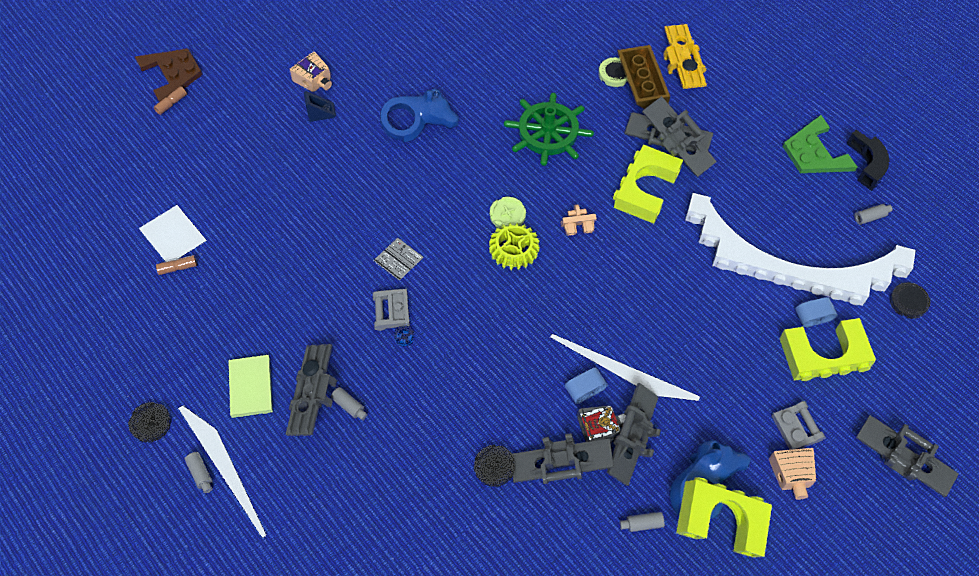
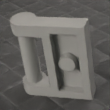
M407 289L376 291L373 293L376 314L375 330L381 331L386 328L409 326ZM384 299H388L389 319L386 320L383 317Z
M805 401L772 415L790 450L802 449L826 438L810 415ZM797 413L801 414L813 436L808 437L796 416Z

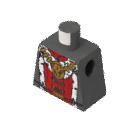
M611 406L578 409L577 419L585 442L610 439V443L615 441L616 436L620 434V427L623 426L626 417L624 413L615 416Z

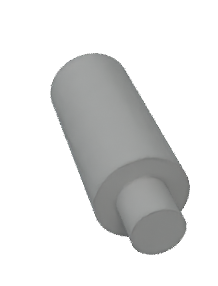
M880 204L856 212L855 221L857 224L862 225L886 217L889 212H892L891 205L885 206Z
M341 387L334 390L331 399L352 417H359L361 420L367 417L368 414L364 411V406Z
M199 452L190 453L185 457V462L197 487L203 489L204 493H208L212 490L210 485L212 479Z
M662 512L627 516V520L620 521L621 530L628 529L629 532L664 527Z

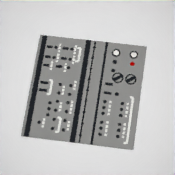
M397 238L373 261L400 281L423 256Z

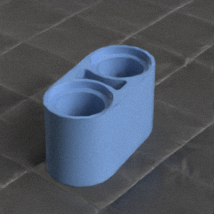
M829 297L808 301L795 308L803 327L826 323L838 316Z
M592 368L565 384V388L575 404L591 398L608 386L597 368Z

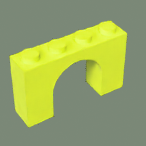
M643 145L640 151H636L633 159L634 163H630L627 169V177L623 176L620 190L615 191L613 200H615L614 208L654 224L664 200L640 190L636 180L643 176H655L675 183L683 160Z
M860 318L841 321L835 329L843 351L842 357L837 359H826L816 354L809 344L804 327L785 329L779 339L793 379L808 381L813 377L827 378L832 374L846 375L852 371L865 372L871 369L876 358Z
M696 477L694 480L685 482L677 534L693 539L707 538L711 512L715 505L721 502L733 511L737 521L733 552L749 557H764L772 508L771 504L765 503L764 499L760 497H747L742 491L726 490L727 487L721 484L707 483L708 480Z

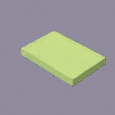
M269 355L229 360L230 415L232 418L273 412Z

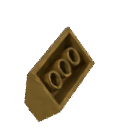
M651 45L618 50L617 53L636 104L646 109L661 96L669 104L670 94Z

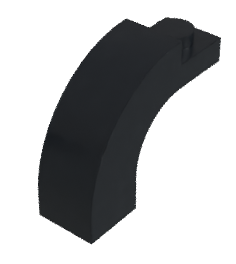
M856 129L851 134L847 145L865 158L867 167L863 169L857 181L873 191L879 185L889 167V155L883 143L876 136L870 140Z

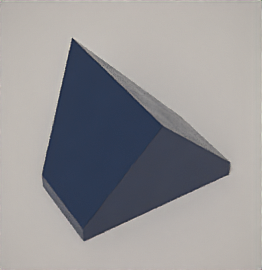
M308 91L304 92L309 122L330 119L336 116L333 102Z

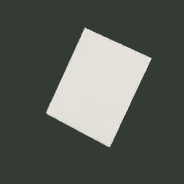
M178 205L139 228L165 262L175 261L207 241Z

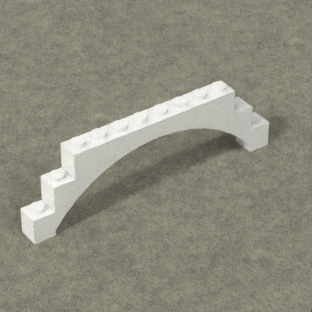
M695 193L692 194L685 221L693 224L703 225L699 243L717 248L712 266L722 270L734 271L741 275H749L759 280L771 281L778 285L783 284L797 290L809 291L816 295L828 296L834 300H843L853 305L863 306L869 297L870 288L875 291L885 292L891 283L892 275L907 278L914 265L915 250L898 245L886 256L858 266L816 268L790 263L769 255L749 244L723 221L711 204V197Z

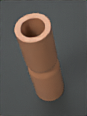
M180 86L153 108L161 115L186 96L187 93Z
M193 255L177 259L176 261L172 260L156 264L158 275L196 267L197 262Z

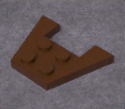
M188 49L135 56L142 71L158 65L167 80V85L153 90L159 102L168 97L178 87L181 86L185 89L202 76L200 68Z

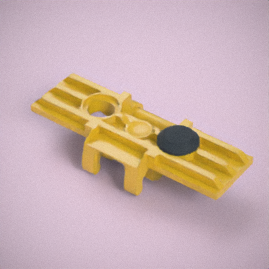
M688 25L665 26L664 29L670 46L665 49L663 56L665 60H670L667 68L668 73L672 74L673 70L677 68L683 89L706 87L707 84L703 75L706 67L702 63L699 46L694 45ZM678 41H683L685 44H684V45H680V44H678L677 42H678Z

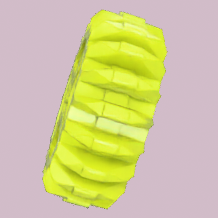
M518 222L514 226L509 223L508 227L502 225L501 229L497 228L495 233H492L489 241V252L492 254V259L496 260L497 265L502 264L503 268L510 266V270L513 267L519 270L521 266L526 268L528 263L532 264L534 259L537 258L540 248L536 233H532L531 228L526 229L525 224L519 226ZM504 240H506V243H504L503 246L500 247V244ZM526 246H529V248L523 253L522 250L525 249Z

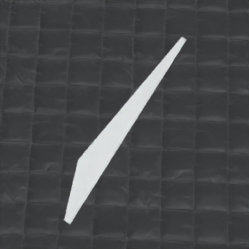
M554 334L551 335V338L637 386V383H641L657 396L696 401L700 398L698 395Z
M184 406L179 407L178 409L262 537L266 536L217 430Z

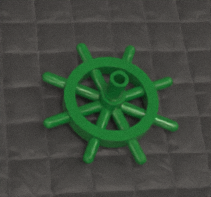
M555 93L550 94L549 102H542L533 106L525 99H521L519 103L525 111L520 121H504L505 127L519 129L521 142L514 145L512 151L518 152L527 147L531 151L541 154L540 164L542 166L547 165L548 155H557L565 151L573 159H578L579 154L572 148L577 137H592L594 135L592 130L579 129L576 116L585 110L584 106H578L571 111L566 106L556 103L557 95ZM534 118L539 124L528 122ZM566 122L570 125V127H561ZM527 130H534L537 132L530 136ZM558 133L568 134V137L563 139ZM541 137L544 138L543 143L537 140ZM553 138L557 143L550 144V141Z

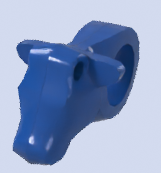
M438 89L426 90L423 96L392 98L384 104L380 113V125L387 136L395 140H403V142L416 138L423 130L425 124L442 125L448 129H453L459 122L458 115L451 110L447 100ZM395 109H405L412 114L414 123L409 129L397 130L388 122L387 117L389 113Z
M709 440L700 444L698 452L690 457L693 463L672 483L670 492L672 507L679 515L686 481H691L698 477L708 480L707 483L712 485L721 484V482L737 471L746 470L750 465L749 456L745 453L736 452L730 446L719 444L715 440ZM719 502L715 505L710 519L718 517L723 503Z

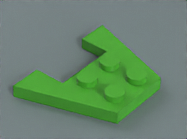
M822 115L784 142V150L799 173L856 171L857 166L849 154L833 159L817 135L828 132L830 129Z

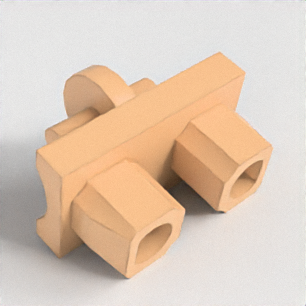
M574 205V210L568 211V216L573 217L562 218L561 227H564L567 236L577 234L576 225H582L583 233H592L594 231L596 214L584 215L587 214L586 209H580L579 205Z

